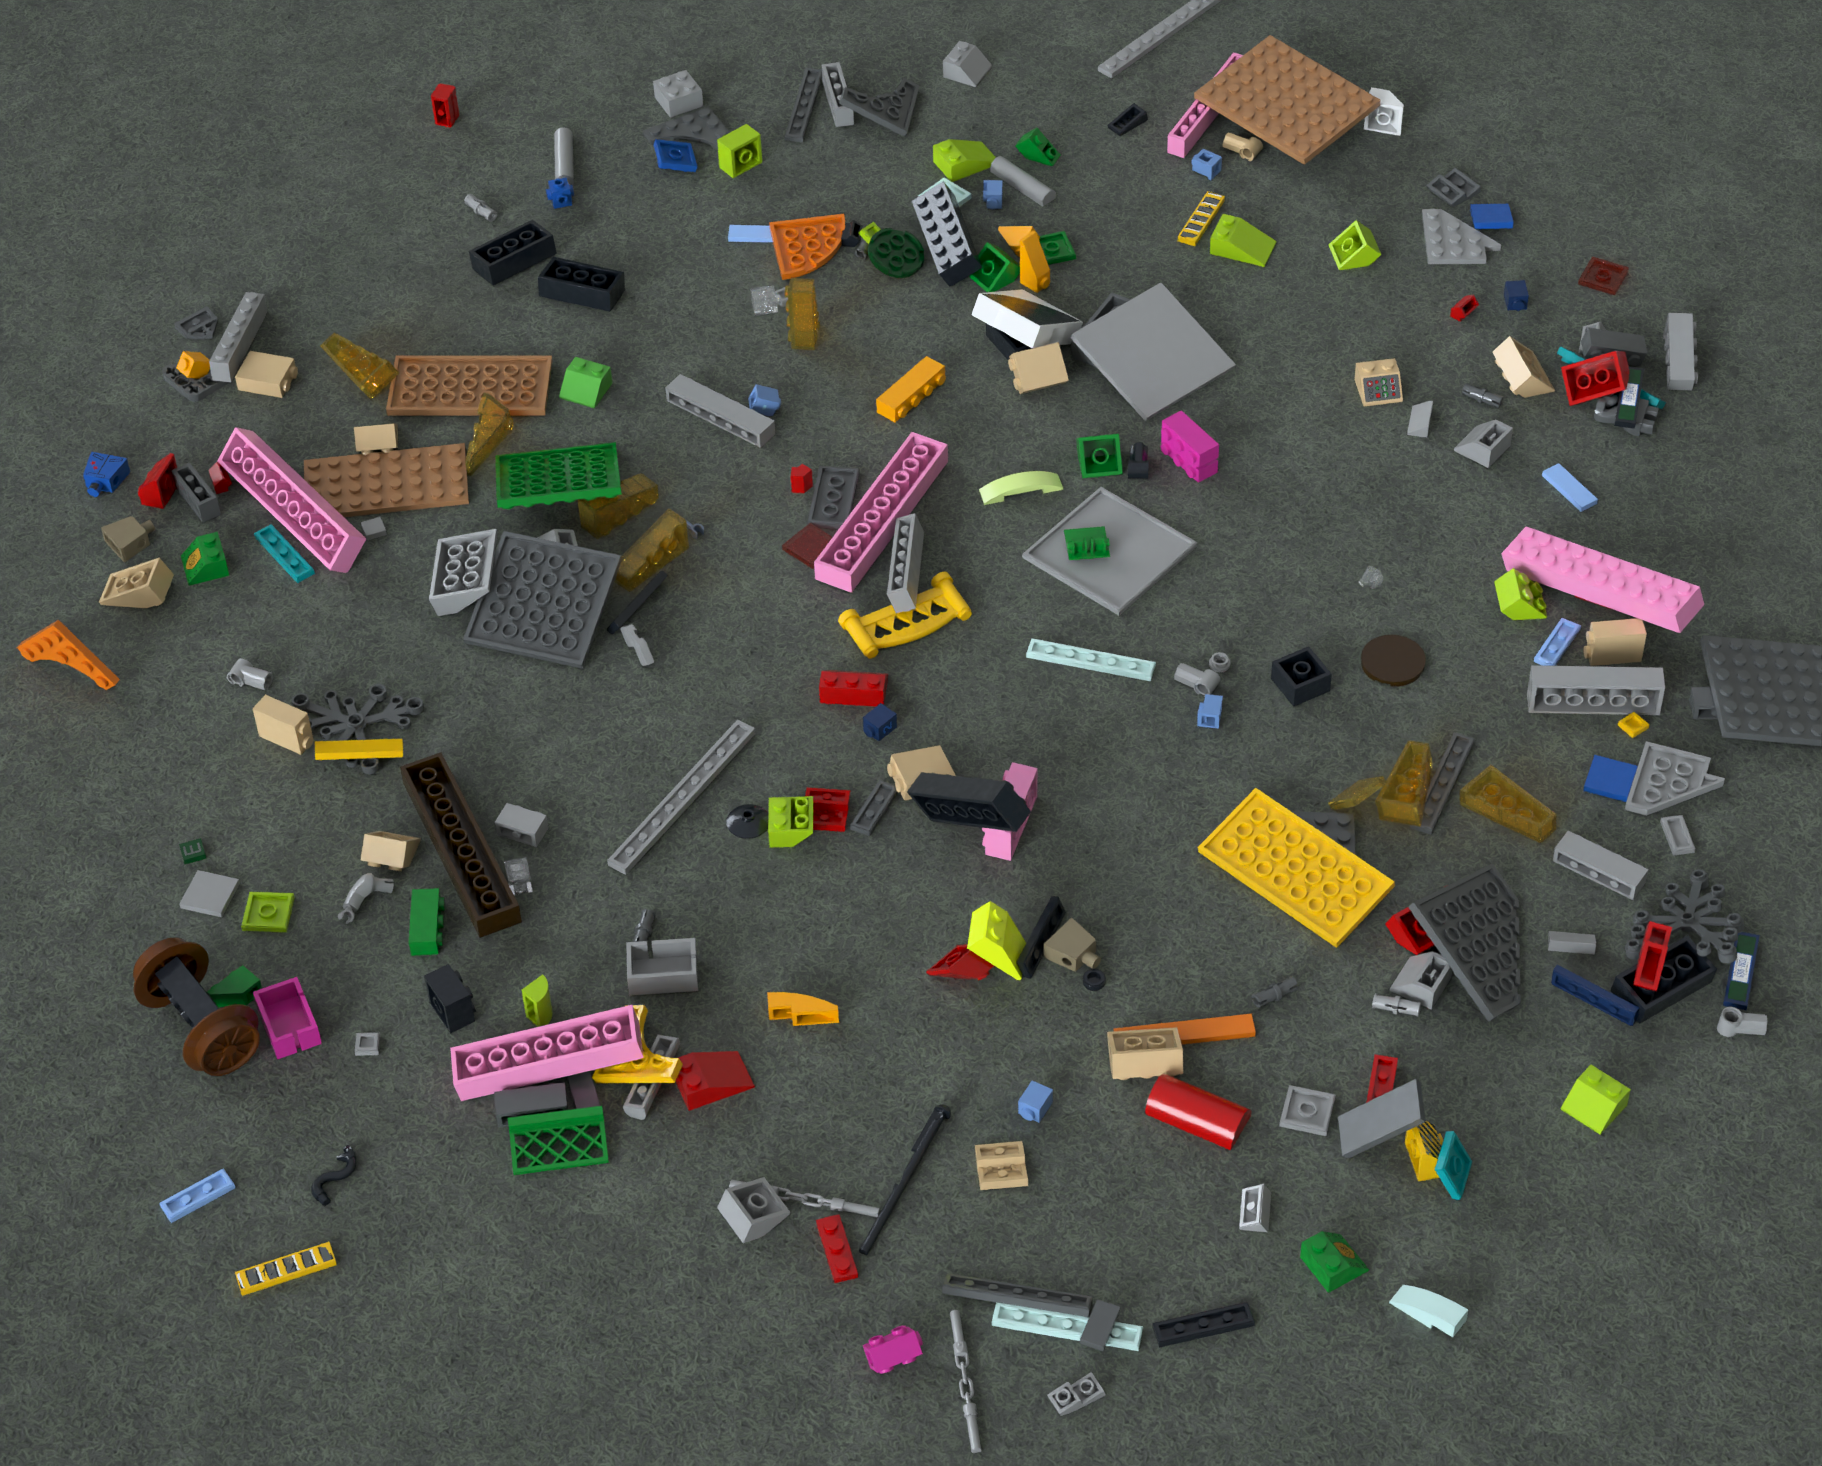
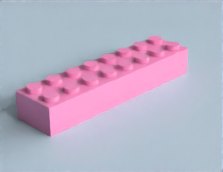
M633 1005L450 1048L453 1085L461 1101L494 1094V1092L505 1089L511 1090L644 1058L639 1020Z

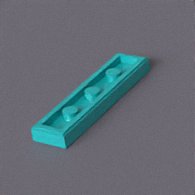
M272 524L254 533L259 543L297 583L315 574L314 569Z

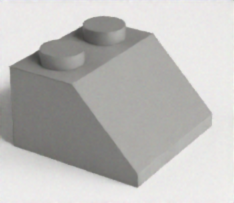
M959 41L943 60V78L976 87L991 69L992 64L976 45Z
M765 1177L727 1188L717 1207L742 1243L764 1236L790 1214L788 1208Z

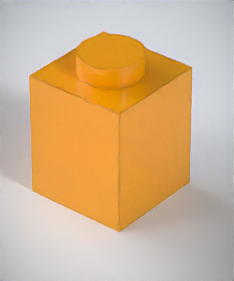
M183 351L176 369L187 378L200 379L208 374L210 360L201 352Z

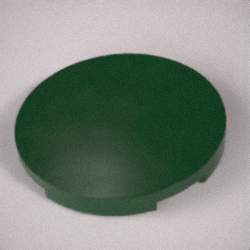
M885 228L872 236L868 245V256L872 264L882 273L895 278H907L917 273L924 263V248L920 241L911 233Z

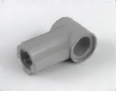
M238 659L227 674V679L233 685L236 683L242 687L246 684L265 690L272 684L273 674L253 667L245 659Z
M1180 663L1174 675V680L1194 688L1197 694L1211 695L1221 681L1220 676L1213 670L1207 669L1203 672L1184 663Z
M1726 1007L1719 1018L1717 1030L1726 1037H1732L1737 1033L1765 1035L1767 1031V1015L1741 1013L1735 1007Z

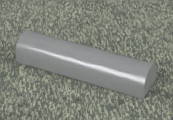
M559 128L554 133L555 179L567 178L568 184L574 185L573 134L568 128Z
M998 156L993 160L990 167L991 173L1042 207L1056 198L1054 190L1004 157Z
M657 1035L650 1051L655 1055L674 1058L680 1046V1040L675 1037ZM634 1083L623 1106L625 1113L636 1119H645L662 1083Z

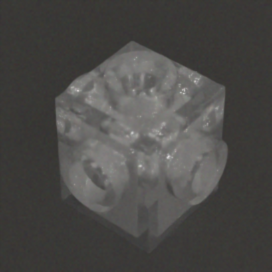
M773 285L750 289L751 303L755 316L778 312L777 304H780L779 292L775 293Z

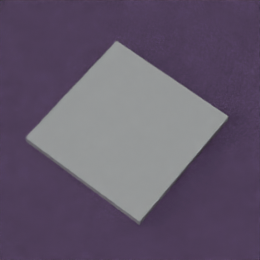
M1162 283L1155 285L1071 335V339L1145 421L1231 371L1236 366L1230 357Z
M1100 487L1022 554V558L1115 614L1121 615L1197 547V542ZM1105 526L1106 536L1110 542V557L1069 560L1064 530Z

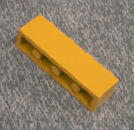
M926 356L876 399L877 413L895 423L900 418H904L909 410L917 407L924 397L930 396L938 385L941 386L946 379L945 366Z

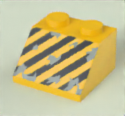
M1427 1121L1406 1131L1405 1145L1418 1181L1440 1178L1435 1171V1167L1443 1144V1138L1440 1133L1437 1134L1434 1124Z

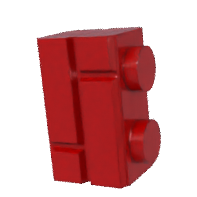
M438 84L435 91L431 94L435 124L452 127L455 120L459 117L456 88L451 85Z

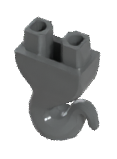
M1610 394L1598 399L1594 414L1596 421L1615 424L1618 406L1612 409L1607 408L1618 402V396ZM1639 399L1635 429L1622 428L1635 436H1640L1641 432L1652 435L1659 408L1648 406L1649 400Z

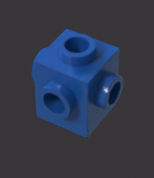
M567 178L548 181L549 189H546L548 200H551L553 208L572 206L571 196L574 195L572 184H568Z

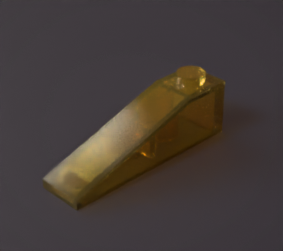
M488 393L483 394L477 413L480 414L479 423L474 424V441H470L465 461L467 476L474 474L506 438L508 431L513 428V418L510 417L509 409Z

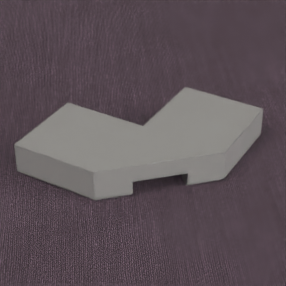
M629 624L621 627L620 630L627 646L634 647L641 665L646 666L654 663L647 642L644 638L638 637L635 626Z

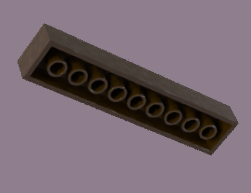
M440 752L400 766L403 784L479 938L522 923L519 904L442 753Z

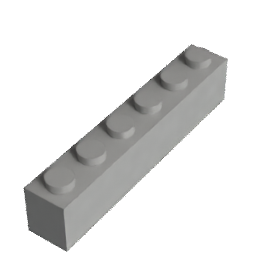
M246 292L209 361L213 381L232 382L266 316L267 307L264 294Z
M680 374L665 387L668 402L760 448L775 435L774 420L723 394L709 389L707 386L693 381L691 378Z
M916 513L896 518L887 596L896 613L907 612L916 608L924 530Z

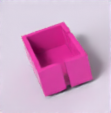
M1182 410L1162 420L1160 447L1164 455H1169L1176 466H1181L1186 471L1188 477L1194 478L1198 483L1218 473L1217 458L1219 456V444Z
M297 977L253 992L257 1010L277 1060L297 1053V1049L300 1047L303 1051L322 1044L318 1026Z

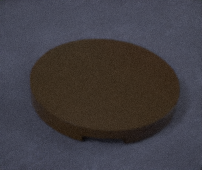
M1400 635L1376 637L1365 645L1361 654V666L1365 674L1373 681L1377 680L1394 687L1408 685L1416 681L1424 671L1426 663L1423 649L1415 641Z

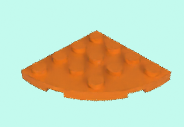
M844 214L769 222V229L782 280L808 274L832 259L842 244V231L845 230Z

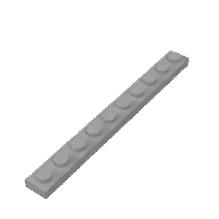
M1191 0L1100 64L1098 71L1112 79L1221 0Z
M737 719L607 860L608 866L626 875L756 734L755 728Z

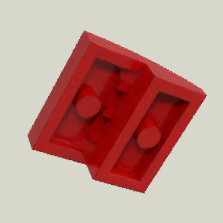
M807 788L805 796H813V830L845 832L850 803V790Z

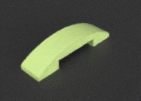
M1029 471L999 478L980 488L979 492L984 505L1003 502L1004 496L1042 489L1043 493L1063 490V486L1056 473Z

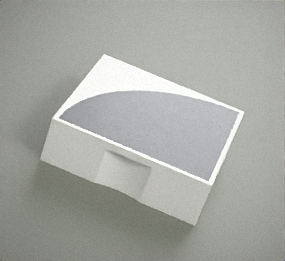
M1023 289L979 293L972 312L974 317L1005 332L1031 348L1059 342V345L1071 344L1072 333L1081 329L1083 324L1079 319Z

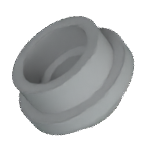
M1215 653L1209 660V667L1215 672H1225L1230 668V659L1225 653Z

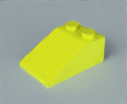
M990 901L972 912L967 948L1016 980H1021L1022 973L1016 962L1026 942L1009 913Z

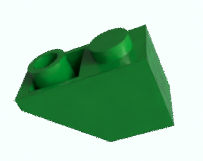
M1038 128L1024 134L1015 145L1025 159L1053 166L1061 156Z
M242 965L232 971L218 984L213 985L207 993L218 1007L235 1004L247 1006L254 1000L253 992L262 989L260 979Z

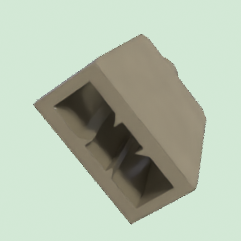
M130 516L103 526L101 530L104 541L123 562H126L150 545L148 534L155 531V527L151 520L139 524L134 517Z
M1070 918L1044 943V958L1074 972L1083 964L1092 969L1097 968L1100 964L1101 958L1095 954V938L1073 918Z

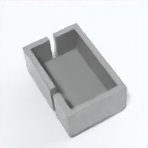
M695 938L652 941L653 959H649L647 941L626 942L629 996L698 991Z

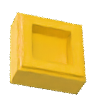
M1632 712L1618 721V726L1634 738L1647 730L1649 723L1637 713Z

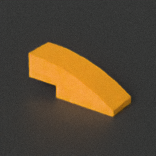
M767 992L769 1020L792 1019L793 1026L839 1023L838 1006L828 1001L798 993Z

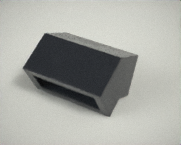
M855 220L845 223V230L842 231L841 237L842 246L855 247L861 240L859 232L862 230L863 225Z

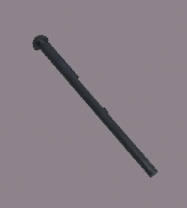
M940 1104L934 1108L911 1150L914 1154L903 1172L899 1185L897 1183L894 1184L892 1193L860 1247L859 1252L861 1254L868 1255L943 1120L950 1119L951 1110L947 1105Z

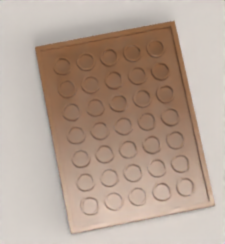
M1271 35L1194 92V98L1304 165L1377 109L1381 102L1377 97Z

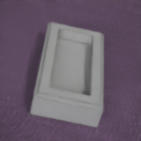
M1683 815L1661 818L1660 823L1673 856L1695 853V846Z

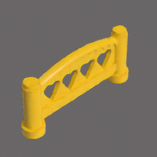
M940 572L931 580L932 589L917 594L915 609L896 613L893 606L890 605L863 617H860L855 609H848L839 616L838 622L844 630L849 632L864 656L871 659L878 655V649L893 647L915 641L937 631L956 617L965 621L971 617L972 613L968 604L953 585V579L949 573ZM934 603L946 608L947 611L940 612L938 615H932L931 606ZM913 611L924 614L929 618L915 623L912 621ZM897 618L909 623L910 626L903 627L901 630H895L894 620ZM876 626L892 632L889 635H884L882 638L875 637Z

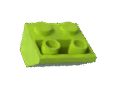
M1513 568L1494 581L1500 610L1503 614L1512 620L1547 618L1542 587L1537 582L1531 581L1525 573H1520Z
M813 796L769 798L768 834L770 848L794 847L813 834Z

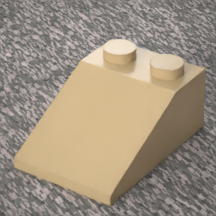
M160 558L112 573L109 576L99 603L106 606L134 608L159 606L165 601V596L174 574Z

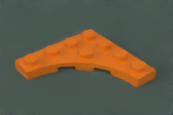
M59 620L22 641L17 647L22 656L32 662L37 660H53L69 665L93 679L99 687L105 690L115 686L120 680Z

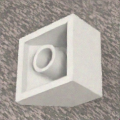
M1371 87L1369 93L1380 99L1381 102L1377 109L1365 117L1364 129L1400 136L1404 105L1389 90Z

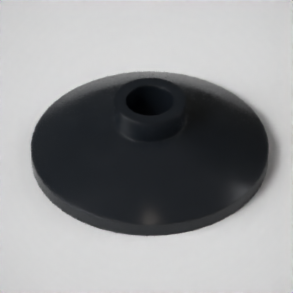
M745 804L738 806L729 813L726 820L727 828L733 835L740 838L750 839L758 837L768 829L769 813L758 805Z

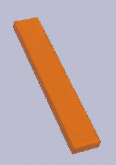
M1252 1014L1113 1029L1114 1032L1177 1027L1182 1045L1255 1037L1256 1035Z

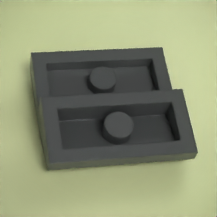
M1456 168L1444 177L1441 174L1426 185L1427 189L1451 207L1457 206L1481 192V186Z

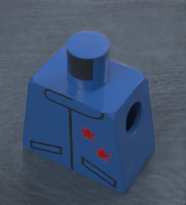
M91 452L83 474L89 495L97 497L101 491L113 493L130 473L128 460L123 457Z

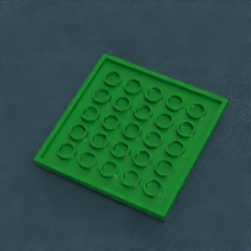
M616 442L495 455L498 508L512 509L515 506L521 505L531 507L539 503L551 505L558 501L570 503L576 501V499L594 500L597 497L614 498L617 495H622Z

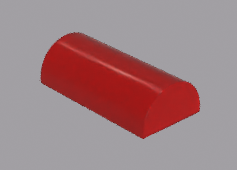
M1163 1073L1159 1076L1150 1092L1145 1114L1231 1150L1251 1117V1109Z

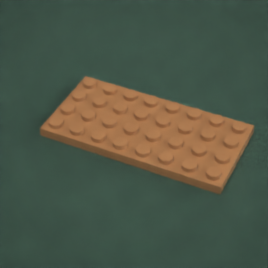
M396 356L386 407L387 416H545L553 363L552 356Z
M465 443L393 450L389 453L374 452L368 455L357 454L304 460V480L343 517L469 504Z

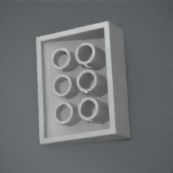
M497 529L438 539L429 601L438 616L458 613L490 591L498 534Z

